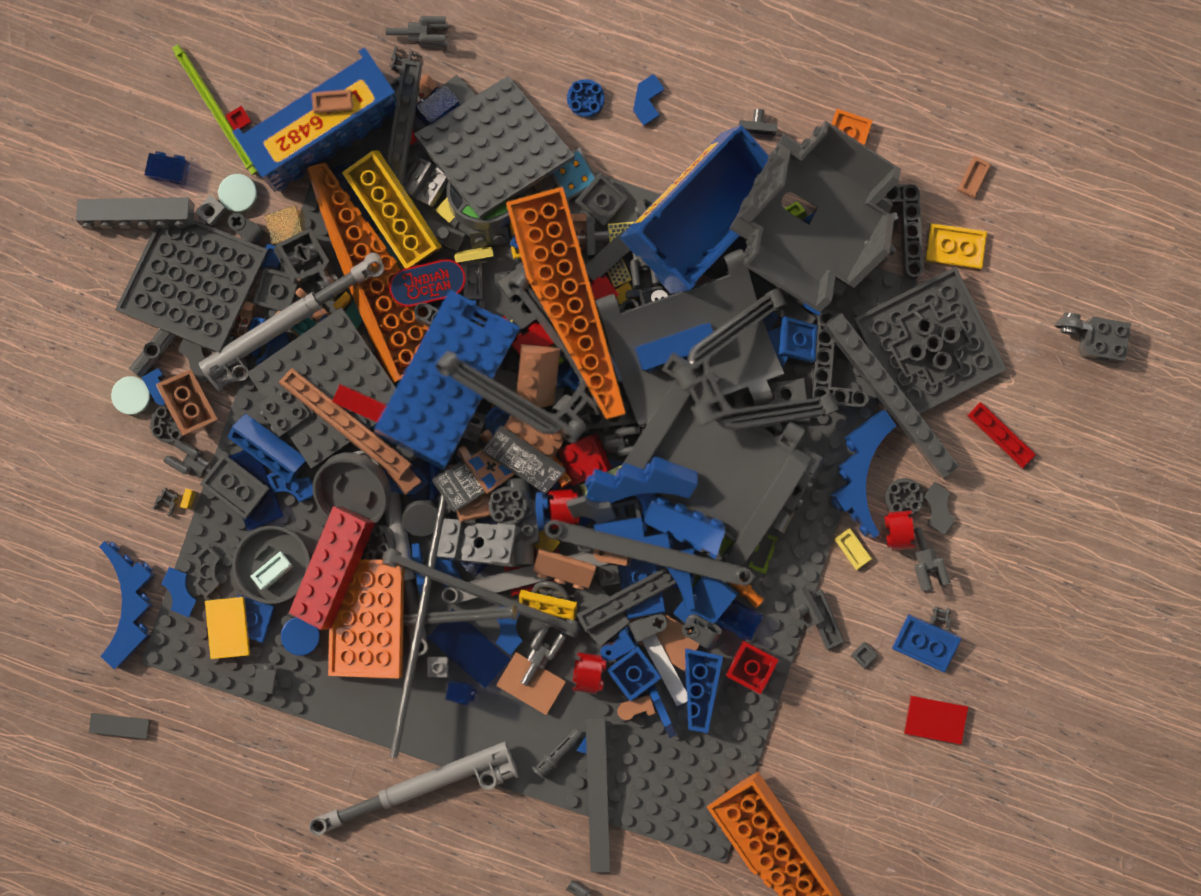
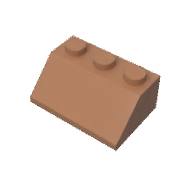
M521 344L516 387L517 395L539 408L554 405L560 348Z
M191 369L156 384L182 436L199 433L214 426L218 420Z
M540 548L533 571L537 572L536 576L544 579H547L548 576L554 577L555 582L566 584L567 581L574 583L573 587L584 590L585 587L589 588L596 565Z

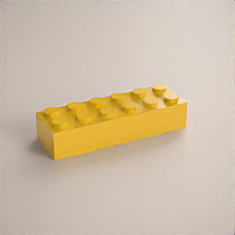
M380 151L370 152L342 172L405 268L416 266L442 248L440 242Z

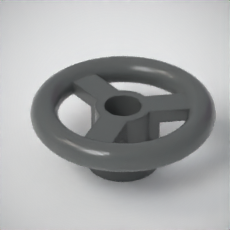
M542 581L537 583L532 590L533 593H538L539 591L546 596L563 597L564 600H569L567 591L557 582Z

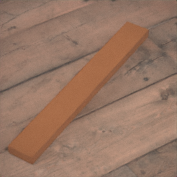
M293 368L279 381L283 388L384 469L388 470L398 480L412 466L409 461L339 405L333 403L329 397Z

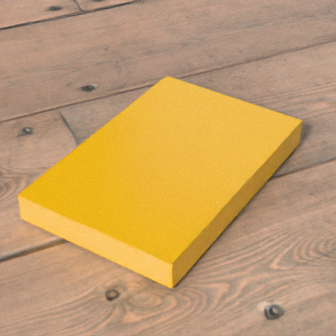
M931 223L929 226L925 262L981 270L983 267L987 231Z
M245 597L205 601L211 659L250 655Z

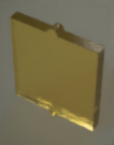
M296 205L264 215L267 224L266 231L269 233L272 245H276L303 231L300 223L302 219L299 218Z

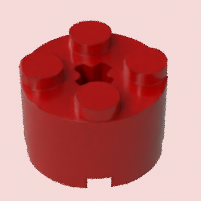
M572 489L548 491V495H552V499H549L550 521L557 520L573 525L579 524V517H572L566 502L577 498V493H573ZM557 524L551 526V530L559 529Z
M911 510L888 512V516L884 517L885 528L890 529V535H886L887 548H891L892 551L915 549V544L911 545V542L915 540L913 519L908 518V515H912Z
M578 652L577 656L580 657V660H575L572 681L576 682V687L572 686V690L597 694L603 688V680L600 677L601 672L605 671L606 660L602 659L601 655Z

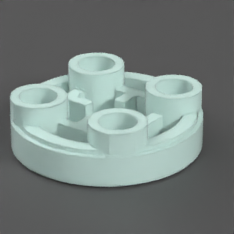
M233 174L221 182L218 196L221 204L229 211L236 213L247 212L256 202L257 189L249 177L242 174Z
M128 376L116 382L111 392V399L113 405L120 412L128 415H138L149 405L151 394L142 379Z

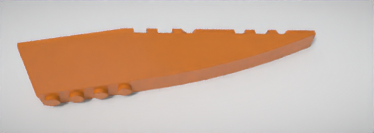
M324 162L308 167L307 171L344 276L351 272V268L363 262L369 253H377L381 256L384 266L383 273L377 277H370L361 284L356 283L349 287L381 365L393 383L397 384L401 381L429 328L416 321L414 316L415 307L401 306L391 297L389 291L390 281L393 275L400 271L396 265L397 262L386 251L385 245L370 224L363 219L360 210L350 201V196L340 187V182L327 164ZM373 263L370 266H376L378 263ZM421 309L418 312V315L420 317H426L428 315L426 310Z
M563 187L506 202L526 277L606 419L625 414Z
M759 772L744 779L707 806V809L750 871L764 880L763 883L777 892L778 896H842L809 844Z

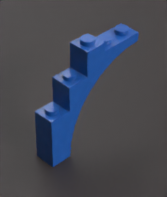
M886 410L877 412L844 437L847 441L845 443L847 448L851 452L854 451V454L837 466L840 470L838 472L840 477L847 481V483L830 495L834 508L845 512L849 510L848 514L851 519L858 522L860 532L868 538H875L880 534L872 521L866 497V479L870 461L884 437L896 427V424Z
M654 457L651 463H647L645 470L624 463L621 470L618 469L615 475L595 469L592 475H588L585 482L587 487L586 497L594 502L609 501L610 504L625 497L643 493H667L690 498L697 486V471ZM579 517V524L587 526L591 518Z
M641 517L594 524V530L669 549L673 548L671 536L668 537L666 533L644 536L647 528L646 523L641 520ZM692 548L677 550L698 556V553L694 552ZM665 566L681 591L685 608L687 610L695 609L694 604L697 603L696 592H692L691 584H694L693 573Z
M104 541L99 547L109 558L117 573L121 586L122 608L117 631L109 646L100 657L115 670L119 669L150 637V634L147 632L149 629L143 623H138L137 621L153 606L149 602L151 600L150 597L144 592L140 593V591L155 574L152 572L153 568L148 563L137 562L133 565L134 561L127 554L123 555L119 552L120 547L115 542Z

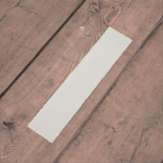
M656 634L643 639L642 642L676 705L679 706L687 702V692Z

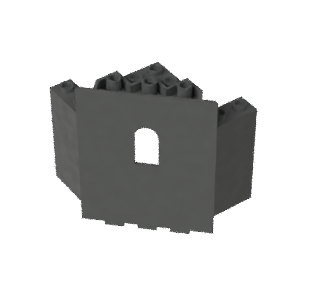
M826 120L821 126L817 125L809 139L805 138L802 144L783 133L775 149L769 154L765 167L756 177L752 190L742 202L741 209L729 228L747 239V249L744 252V266L818 312H821L832 301L833 294L840 297L847 286L855 288L890 253L894 216L888 212L893 203L885 199L884 196L900 181L901 169ZM792 192L818 208L809 225L783 208L782 198L786 193ZM870 240L868 246L865 247L864 241Z

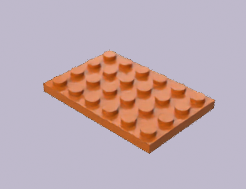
M383 560L359 561L332 628L329 629L328 676L402 678L404 568L399 566L397 568L389 567L382 563Z

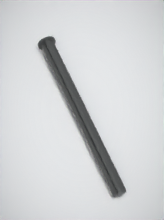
M513 604L511 607L426 613L424 624L505 618L517 620L518 610L517 606ZM418 614L403 615V626L416 625Z

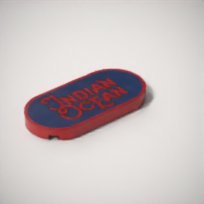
M443 259L398 271L390 281L389 291L393 300L399 305L408 308L416 307L420 303L428 304L445 300L450 290L459 294L466 283V276L463 268L457 262Z

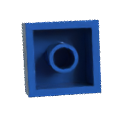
M638 646L607 668L608 673L630 701L661 678Z

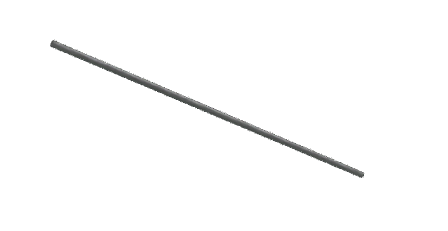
M478 301V306L485 309L486 302ZM474 321L475 324L482 326L481 323ZM458 445L455 448L450 460L448 461L447 466L455 464L454 454L458 449ZM442 494L440 496L427 567L432 569L435 568L447 502ZM427 577L424 579L390 757L398 758L432 584V579Z

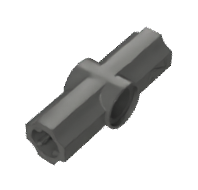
M159 330L152 340L144 345L143 351L129 369L142 379L154 364L163 357L165 350L177 336ZM157 347V354L150 356V349Z

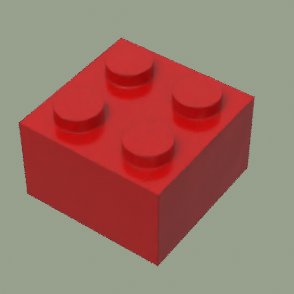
M597 433L558 450L567 474L572 479V485L585 481L588 475H592L595 469L603 472L612 469Z
M742 641L725 676L761 694L778 659Z

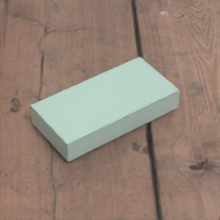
M280 551L252 574L251 578L264 592L293 566Z

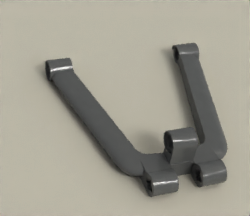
M521 269L509 281L508 287L514 294L519 295L578 375L580 384L571 397L566 394L563 395L552 408L553 414H549L466 365L452 352L447 351L435 364V367L442 375L446 377L451 376L457 382L538 432L546 435L560 432L568 442L575 443L587 429L586 424L576 415L583 405L589 413L595 416L599 415L602 410L530 285L525 270Z
M780 288L766 293L765 296L696 344L690 350L688 357L689 365L674 372L682 391L693 387L690 389V393L696 406L691 408L700 427L716 420L725 429L739 430L822 415L824 417L839 410L832 394L829 393L813 399L743 409L730 408L721 395L709 367L710 357L770 313L787 307V301Z

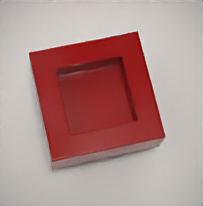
M242 106L225 115L234 130L237 128L242 130L252 124Z

